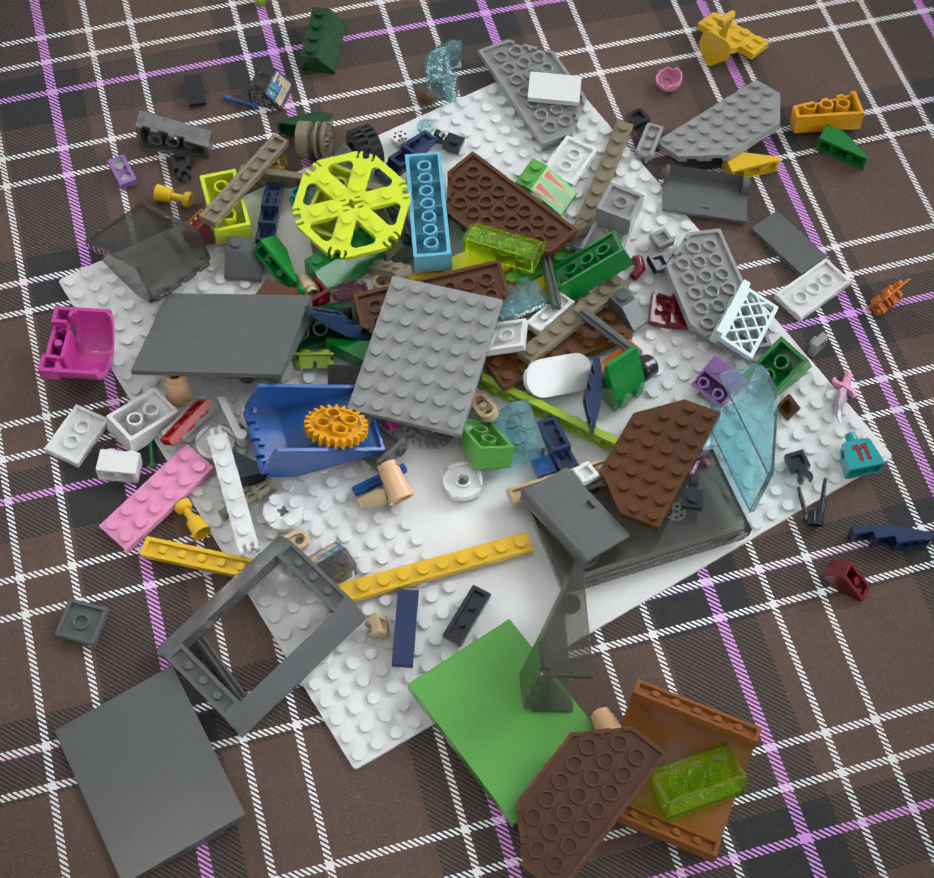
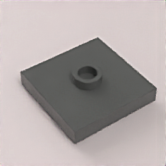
M69 598L54 637L95 648L110 612L109 608Z

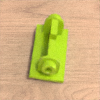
M303 349L300 350V353H295L296 358H299V360H296L295 365L299 369H313V362H317V369H328V365H334V360H331V358L335 357L334 352H330L328 349H321L319 352L311 353V350Z

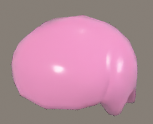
M668 66L660 70L656 75V85L664 92H673L682 83V72L678 67L672 69Z

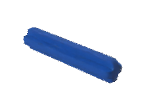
M399 464L398 466L402 473H407L405 464ZM378 474L354 485L352 491L355 496H359L383 483Z

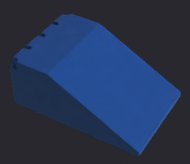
M257 384L244 405L245 411L243 414L246 425H248L247 429L250 440L253 442L252 447L257 459L259 473L266 474L267 478L297 477L384 453L385 447L376 418L371 417L372 423L369 425L367 438H364V442H359V446L353 444V448L345 446V450L341 447H337L334 450L333 446L326 448L325 444L318 446L319 442L312 443V438L308 439L307 434H304L305 415H308L309 411L313 412V408L320 410L321 405L327 408L328 404L331 407H335L338 404L339 408L345 405L347 409L355 385Z

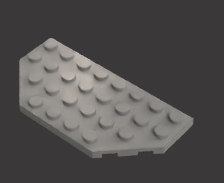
M509 39L478 50V56L541 148L563 141L566 135L573 137L586 103V96L581 89L579 106L527 101L530 71L570 75L554 51L538 50L536 46L528 44L518 45Z
M755 80L659 139L657 148L679 162H687V159L712 161V158H722V161H729L780 129V93Z
M721 229L688 232L664 269L688 329L708 340L735 290L743 282V278ZM747 295L749 303H753L752 298ZM752 307L753 314L757 315L756 307ZM746 308L740 309L742 316H748ZM756 319L758 326H764L761 319ZM744 320L747 328L753 327L751 320ZM733 321L736 329L742 328L739 321ZM755 331L749 332L751 339H757ZM744 332L738 333L740 340H746ZM767 332L756 352L768 350L772 346ZM726 334L725 337L727 339L735 341L733 334ZM720 341L715 343L736 355L738 354ZM743 344V349L750 353L749 345Z

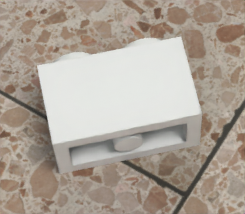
M112 448L107 450L100 449L96 473L100 480L138 483L143 461L140 453L136 451H118Z

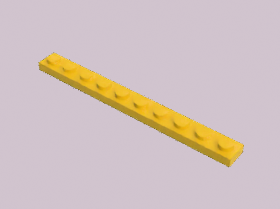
M524 532L337 585L353 602H358L394 592L398 589L412 587L533 553V547L528 533Z

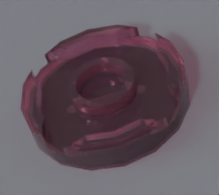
M355 280L347 281L336 286V290L332 289L331 296L334 301L354 300L353 294L368 291V286L362 280L361 283Z

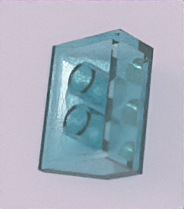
M529 277L520 278L518 283L514 285L508 284L510 294L502 305L497 322L516 320L551 304L550 300L536 280Z
M524 399L511 402L500 409L499 416L492 422L515 447L510 467L530 463L531 460L544 456L546 447L529 400Z

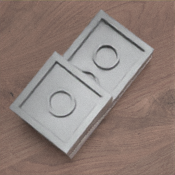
M611 182L597 206L595 221L580 249L612 230H615L623 246L626 248L639 224L645 195Z

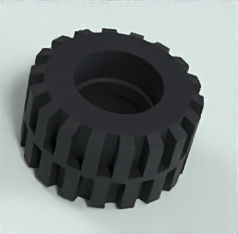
M364 124L346 132V145L353 152L358 151L356 158H359V153L362 151L364 159H368L369 155L372 154V162L375 159V155L384 162L385 157L381 141L370 124Z

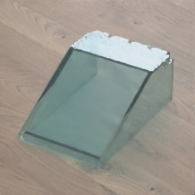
M756 364L720 374V379L733 404L724 406L721 409H713L721 412V416L712 432L750 513L755 511L774 475L779 392L767 369H764L762 365Z

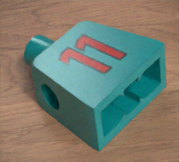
M854 431L845 434L846 442L842 444L839 450L844 478L850 479L880 473L885 462L871 439L868 437L858 439Z

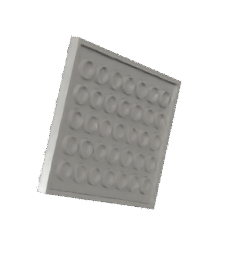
M392 276L347 409H353V412L360 411V415L462 438L503 300Z

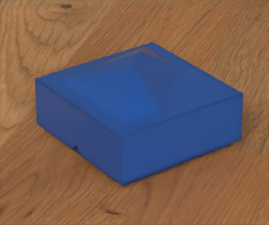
M549 454L531 460V466L538 479L557 472Z

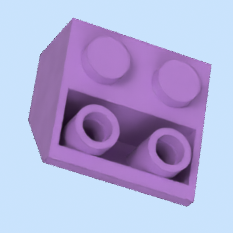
M714 355L691 385L721 409L739 394L748 383V380Z

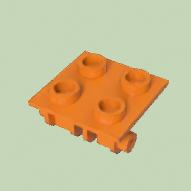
M910 278L905 281L900 279L893 285L887 286L882 290L883 293L881 295H877L870 300L872 304L866 309L872 307L873 313L876 316H882L902 299L903 293L899 289Z

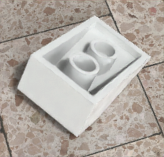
M154 387L106 416L107 429L127 451L137 452L147 446L179 414V411Z

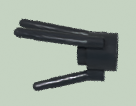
M827 478L823 479L819 509H810L809 513H807L801 487H797L803 512V521H807L809 527L824 526Z

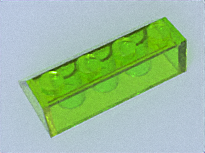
M480 222L470 224L463 237L465 253L492 261L500 259L501 264L531 273L534 272L547 245V242Z
M728 744L660 766L649 778L656 804L665 821L746 793L748 776Z

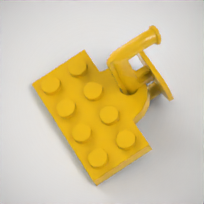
M734 10L727 12L723 16L713 12L700 21L696 29L703 32L699 48L708 66L726 61L730 54L736 52L752 60L767 49L769 42L765 41L763 37L751 33L748 29L738 26L733 21L735 17Z

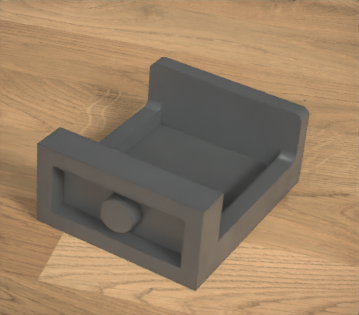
M369 416L365 417V419L368 420V424L370 425L372 423V418ZM376 418L385 452L363 458V460L379 473L377 466L405 454L407 451V439L404 437L399 439Z

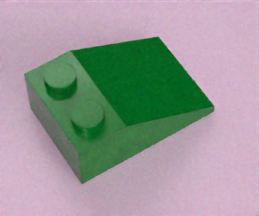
M781 336L742 376L748 380L747 384L767 402H770L796 383L812 365L806 357Z
M636 345L605 364L602 378V399L613 411L618 408H624L631 399L640 397L644 392L645 378Z

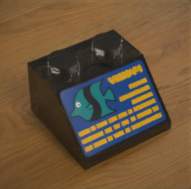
M260 64L248 87L249 102H256L260 106L282 111L294 85L276 68Z
M336 541L309 556L336 584L343 583L357 574V563L346 547Z

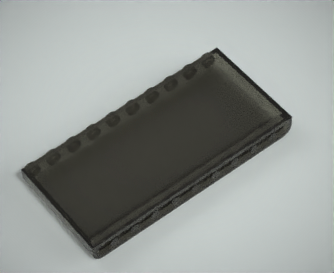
M702 450L697 459L700 463L694 473L699 475L698 489L703 490L702 511L681 509L683 488H689V475L658 532L621 518L617 512L615 502L612 501L607 490L605 481L599 483L592 482L585 487L630 536L602 553L598 560L585 570L527 508L561 593H573L738 542L748 537L752 528L714 450ZM705 459H709L710 461L709 468H707L706 465L702 463Z

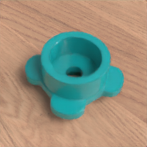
M299 187L291 190L290 203L295 202ZM307 190L303 199L304 204L306 203V196H308Z

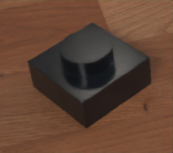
M641 107L626 113V119L629 123L634 124V129L650 122V118Z

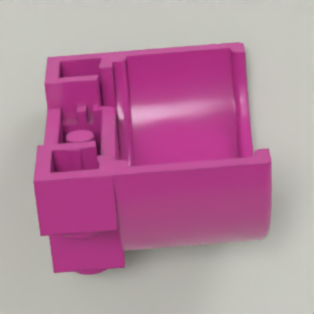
M55 306L51 320L53 328L45 354H42L38 367L41 379L61 380V377L88 380L104 379L110 370L115 346V325L111 309ZM73 326L76 328V336H73L71 331Z

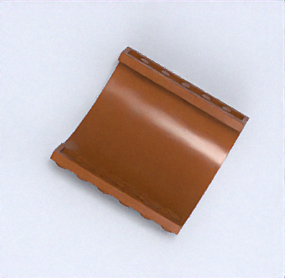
M638 679L621 726H634L668 754L617 822L714 862L737 791L753 749L757 746L762 728Z

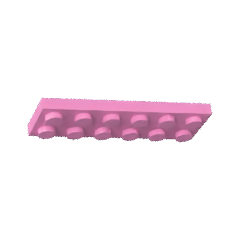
M188 444L184 445L99 525L100 529L123 550L129 553L174 510V505L178 501L187 498L215 471L214 466Z

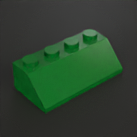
M360 227L354 231L350 245L353 248L373 244L376 240ZM320 250L304 260L305 273L314 282L315 277H318L329 289L330 295L367 274L369 272L367 266L372 264L375 259H386L383 252L345 261L347 254H344V259L340 260V253H335L334 257L331 258L330 251L328 256H326Z
M612 230L555 264L553 270L561 292L574 300L593 290L603 282L610 280L620 272L627 270L634 264L615 230Z

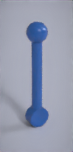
M224 95L225 101H233L251 106L254 110L258 108V103L256 102L249 103L231 98L229 95Z

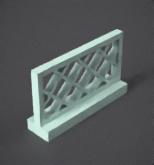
M744 279L735 290L709 340L713 343L720 341L750 361L779 307L750 289L751 283ZM747 295L752 297L755 303H749ZM762 306L772 310L771 313L765 314ZM757 307L759 314L754 315L751 308ZM746 308L748 316H742L740 309ZM756 319H762L764 326H758ZM744 320H751L753 327L747 328ZM733 321H739L742 328L736 329ZM755 331L757 339H751L749 332ZM744 332L746 340H740L738 333ZM726 334H733L735 341L727 339L725 337ZM743 344L749 345L750 353L743 349Z

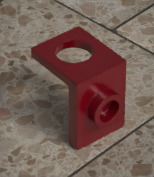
M315 277V283L319 286L320 293L312 297L313 307L331 302L329 289L318 277Z

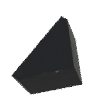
M235 451L234 459L242 487L263 482L266 474L259 473L257 462Z

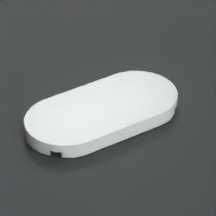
M570 353L534 360L525 369L523 375L524 386L528 392L537 398H547L582 391L587 388L588 374H591V362L580 353Z

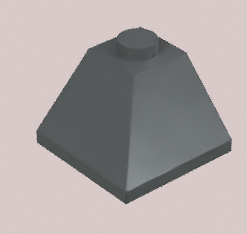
M227 237L225 279L262 282L264 265L253 253L257 246L256 243L246 237Z

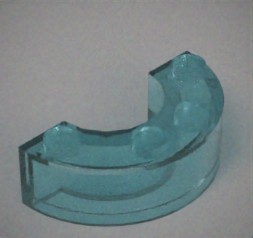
M450 40L437 46L428 54L425 60L426 84L429 91L439 99L449 102H457V75L450 74L448 71L462 67V40Z

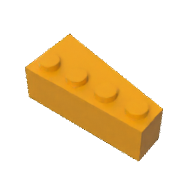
M852 91L849 95L839 94L836 95V98H823L817 103L811 101L793 106L789 122L793 133L822 132L827 124L839 130H853L861 128L865 113L856 91Z

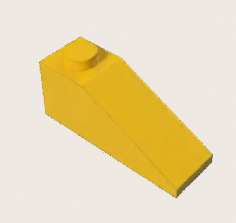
M742 152L729 161H723L721 167L724 173L754 177L777 171L781 159L776 156Z

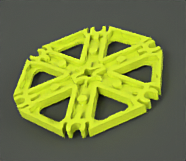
M358 151L317 160V164L313 163L314 172L309 171V169H306V175L303 172L292 208L293 218H301L295 221L297 229L326 256H328L330 251L331 258L337 252L340 253V260H343L344 254H347L345 257V261L387 251V248H391V243L388 240L393 239L395 242H398V237L400 238L411 202L410 193L403 194L402 192L408 190V186L400 176L376 155L372 162V154L369 155L368 159H364L362 151L359 153V158H356ZM343 162H351L353 164L347 187L328 171L329 166ZM375 168L380 169L392 180L390 186L366 191L371 172ZM309 184H314L330 199L329 201L313 205H305L303 203ZM350 202L354 204L353 209L349 206ZM393 205L400 206L398 218L394 225H388L373 211ZM337 219L332 239L329 241H324L311 229V225ZM356 224L376 240L375 243L353 248L350 244Z

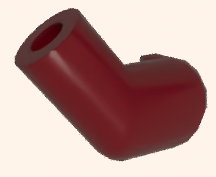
M634 255L631 258L635 269L630 273L629 277L633 281H636L645 271L644 259L640 255Z

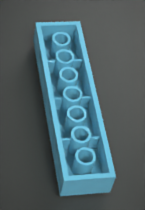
M441 151L406 154L408 193H410L411 198L409 208L415 273L452 270Z

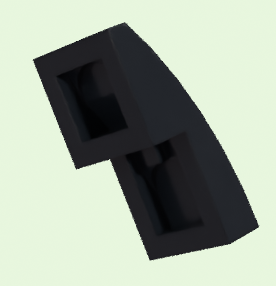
M201 74L184 76L189 107L206 105Z

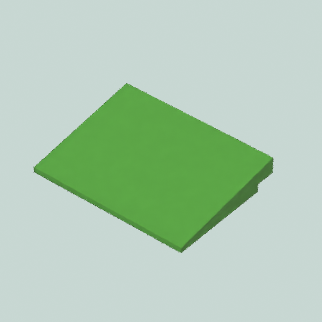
M510 619L408 684L409 692L512 828L518 824L516 801L569 733L595 730L591 720Z

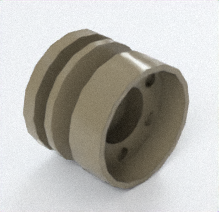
M298 121L295 129L297 157L310 159L314 153L317 159L321 157L324 159L330 158L333 147V133L330 122L324 121L322 123L317 121L313 126L311 121Z

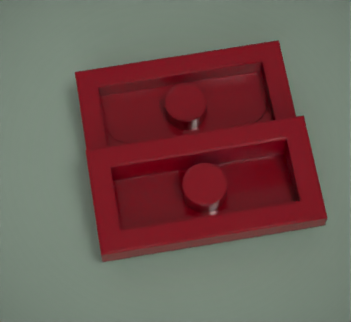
M653 291L650 298L647 324L666 329H687L688 326L674 293L670 297Z

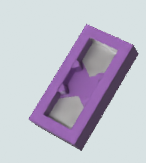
M124 154L107 160L121 190L138 184Z

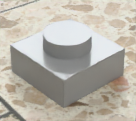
M662 228L649 235V240L658 251L674 245L675 240L666 228Z
M824 332L818 337L814 336L808 343L810 347L807 353L814 357L825 347L829 336Z

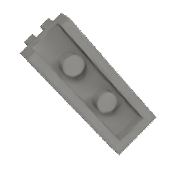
M647 122L635 152V156L638 157L637 160L641 162L642 158H644V163L652 160L658 141L663 133V126Z

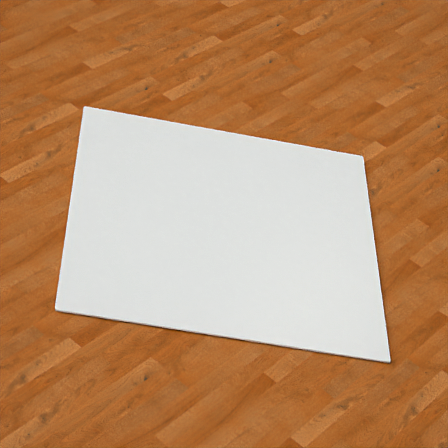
M497 82L378 135L384 150L385 164L388 161V157L401 148L395 146L391 141V135L397 129L407 131L409 139L424 130L433 135L436 129L443 131L446 136L450 132L464 137L465 143L459 155L443 150L442 144H435L427 152L441 151L446 201L447 172L472 151L515 182L532 158L546 164L561 144V142L541 148ZM587 99L573 138L597 148L598 151L573 187L578 193L562 215V218L571 225L575 224L613 131ZM626 145L612 183L645 195L639 224L625 248L630 258L634 255L643 257L645 271L636 281L629 277L630 273L635 269L634 265L617 275L629 283L626 290L636 298L648 323L650 298L653 291L671 297L673 290L666 273L653 274L646 258L659 252H664L666 256L669 252L676 251L688 232L700 230L687 215L662 211L663 187L645 166L637 160L638 158ZM311 165L305 169L298 171V173H306V169H309V171L314 172L315 169L313 168V165ZM376 169L372 170L368 183L382 184V188L392 184L390 182L386 185L374 176ZM404 172L400 177L406 182V185L408 186L407 172ZM265 187L243 197L251 223L253 238L249 239L254 243ZM284 188L276 236L287 248L294 273L299 277L301 274H306L304 260L313 255L310 240L295 225V221L301 218H293L292 208L294 203L289 202L292 189ZM408 190L403 191L402 193L407 194ZM308 191L305 205L311 204L316 192ZM410 208L408 209V212H407V217H408L409 220H410ZM448 218L451 257L482 244L467 236L460 229L459 225ZM187 222L59 280L73 307L111 309L115 325V346L110 368L130 401L154 387L166 398L165 375H132L131 369L167 293L256 294L266 278L275 280L265 266L262 282L225 279L226 243L216 245L213 229L214 243L192 247L191 240L187 241L185 230L188 227ZM356 224L355 230L360 228L358 224ZM662 228H666L675 240L674 245L658 251L649 240V235ZM586 237L576 241L574 245L566 246L565 248L573 247L576 252L579 251ZM540 256L519 258L516 260V268L540 258ZM414 260L403 263L411 266V274L415 273ZM368 272L330 295L331 302L329 303L338 302L333 299L334 295L348 288L365 287L367 291L373 290L372 280L376 274ZM295 283L294 286H293V288H295V289L297 290L298 287H297V285H296V283ZM525 285L518 289L521 299L501 308L498 321L550 301L549 296L547 295L536 300L527 287L528 285ZM593 290L586 292L585 294L581 295L578 299L574 300L581 301ZM355 305L357 321H358V323L360 324L359 317H358V313H357V309H356V305ZM762 306L765 314L770 313L765 306ZM774 317L766 331L772 345L782 336L809 360L812 367L796 383L770 402H767L749 384H746L739 394L721 409L695 389L691 383L714 355L740 375H743L767 350L755 352L753 358L749 361L688 328L666 329L645 324L633 333L631 331L633 334L631 341L643 350L642 355L648 354L656 359L659 366L658 373L645 382L643 394L638 398L634 397L624 408H618L613 411L601 399L596 426L619 438L633 413L684 399L721 412L720 419L713 430L711 446L707 449L708 454L705 455L710 461V467L707 468L704 463H699L694 473L699 475L698 489L703 490L702 511L686 510L683 522L672 524L665 518L660 529L656 532L623 519L617 512V507L611 499L605 481L602 480L587 485L588 491L630 536L602 553L591 567L584 570L526 505L513 509L506 494V489L538 479L531 466V460L549 454L537 425V421L543 419L479 389L477 386L475 394L485 393L497 406L499 416L492 422L515 447L510 468L480 470L483 477V485L478 496L467 501H453L443 488V476L451 465L458 462L469 463L465 457L459 437H452L451 442L446 441L445 446L439 443L437 449H435L433 444H431L429 449H427L424 443L422 447H419L418 441L412 444L413 438L410 437L407 439V451L403 456L395 460L397 465L404 463L407 468V473L403 475L415 493L413 497L392 506L388 502L382 507L360 509L357 497L375 488L355 496L352 487L380 474L363 459L297 477L271 478L277 491L263 497L261 502L255 501L248 506L260 551L256 552L254 546H251L252 554L248 555L247 548H243L244 556L242 557L254 559L279 535L285 536L295 530H304L308 533L310 539L308 548L303 551L308 557L334 542L344 547L342 550L316 564L336 584L516 534L528 533L533 553L404 588V590H419L413 668L392 667L398 590L354 602L365 615L366 620L304 678L301 684L353 769L357 770L434 725L409 692L408 684L508 619L512 621L539 657L545 661L802 511L797 491L798 486L801 487L807 508L820 500L824 478H827L825 494L827 496L859 478L845 479L843 475L839 450L842 444L846 442L845 434L854 431L858 439L870 438L884 462L891 458V453L847 402L842 410L841 423L838 422L834 412V397L837 395L836 389ZM327 346L311 349V353L319 352V350L321 349H327ZM612 347L590 356L588 359L591 362L592 358L600 357V362H602L619 347ZM294 354L291 360L293 362L294 375L286 384H328V369H317V362H313V369H299L295 365L296 360H299V358H296ZM336 356L331 358V360H334V365H352ZM483 366L482 372L488 375L489 372ZM186 376L193 392L192 400L185 406H174L179 411V414L169 424L203 395L217 405L218 410L176 447L164 445L159 440L162 437L161 432L154 438V441L166 461L170 460L186 444L197 452L195 440L201 429L206 426L217 427V425H223L228 428L219 409L217 397L225 395L227 402L231 401L233 404L234 416H238L240 419V412L256 385L275 383L267 378L216 377L213 381L203 376ZM524 384L514 387L520 391H526L529 395L533 396L526 390ZM587 388L578 392L537 398L544 400L553 407L561 408L564 412L577 416L587 423L582 404L584 391H587ZM790 394L801 409L789 421H786L776 406ZM471 408L467 419L479 418ZM404 426L391 431L399 439L402 437L406 438L408 434L407 432L401 433ZM563 430L579 465L587 461L590 463L608 457L610 452ZM247 433L248 446L240 449L236 444L233 457L236 451L256 461L257 459L252 447L253 442H251L250 436ZM803 449L811 465L809 471L813 474V480L809 482L806 477H802L804 482L802 485H799L797 473L791 475L783 458L785 454ZM215 468V471L188 497L199 515L211 527L210 533L220 550L224 553L240 556L230 518L223 521L218 513V510L225 507L226 503ZM690 475L687 477L674 503L681 505L683 488H689ZM461 478L460 482L458 483L461 485H465L468 482V480L464 481V479ZM382 484L378 486L379 489L384 488V485ZM253 485L242 487L244 494L249 492L250 487ZM272 494H291L301 500L304 511L303 521L298 527L296 526L291 529L290 532H275L264 521L263 507ZM286 510L279 511L280 516L289 513ZM297 541L296 543L302 544L303 541ZM280 561L267 576L247 593L286 658L333 614V612L330 613L322 605L321 600L296 576L293 577L286 571ZM472 585H475L491 593V598L463 645L459 647L442 638L443 633ZM567 594L577 596L580 600V609L574 615H567L562 609V599ZM377 612L387 617L391 637L382 639L378 636L375 638L366 636V633L372 630L364 625L366 621L370 620V614Z

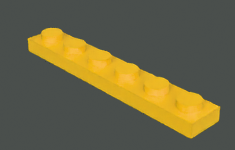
M146 536L140 552L142 558L229 577L236 576L253 560L252 558L240 557Z

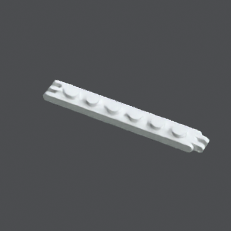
M221 426L217 427L218 434H214L213 428L209 429L211 436H208L207 439L239 554L242 557L244 556L243 548H247L249 555L252 554L251 546H254L256 552L260 551V547L227 432H222Z

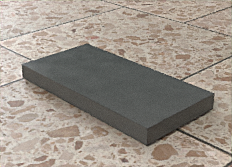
M778 211L751 228L750 232L799 277L825 258L827 259L826 254Z

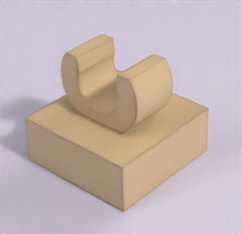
M377 612L370 614V620L366 621L364 625L372 630L366 633V636L370 638L378 636L382 639L391 637L387 617Z

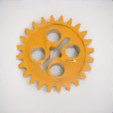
M328 404L327 408L321 405L320 410L313 408V412L309 411L308 415H305L303 426L304 434H307L308 439L312 438V443L319 442L318 446L325 444L326 448L333 446L334 450L337 447L345 450V446L353 448V444L359 446V442H364V438H367L369 428L368 420L365 419V415H360V411L353 412V409H346L345 405L339 408L338 404L335 407H331Z

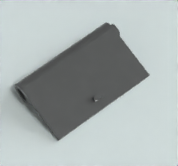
M669 164L662 167V211L743 224L747 223V195L750 188V177Z
M567 467L531 487H525L520 493V500L584 570L591 567L602 553L630 536Z

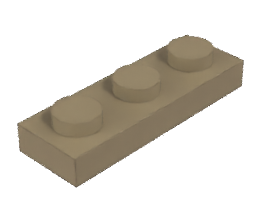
M384 258L375 259L372 264L367 266L369 273L391 279L392 276L403 278L412 273L411 266Z

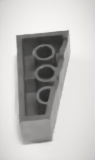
M140 110L135 125L140 150L170 154L188 152V156L209 159L214 143L212 131Z

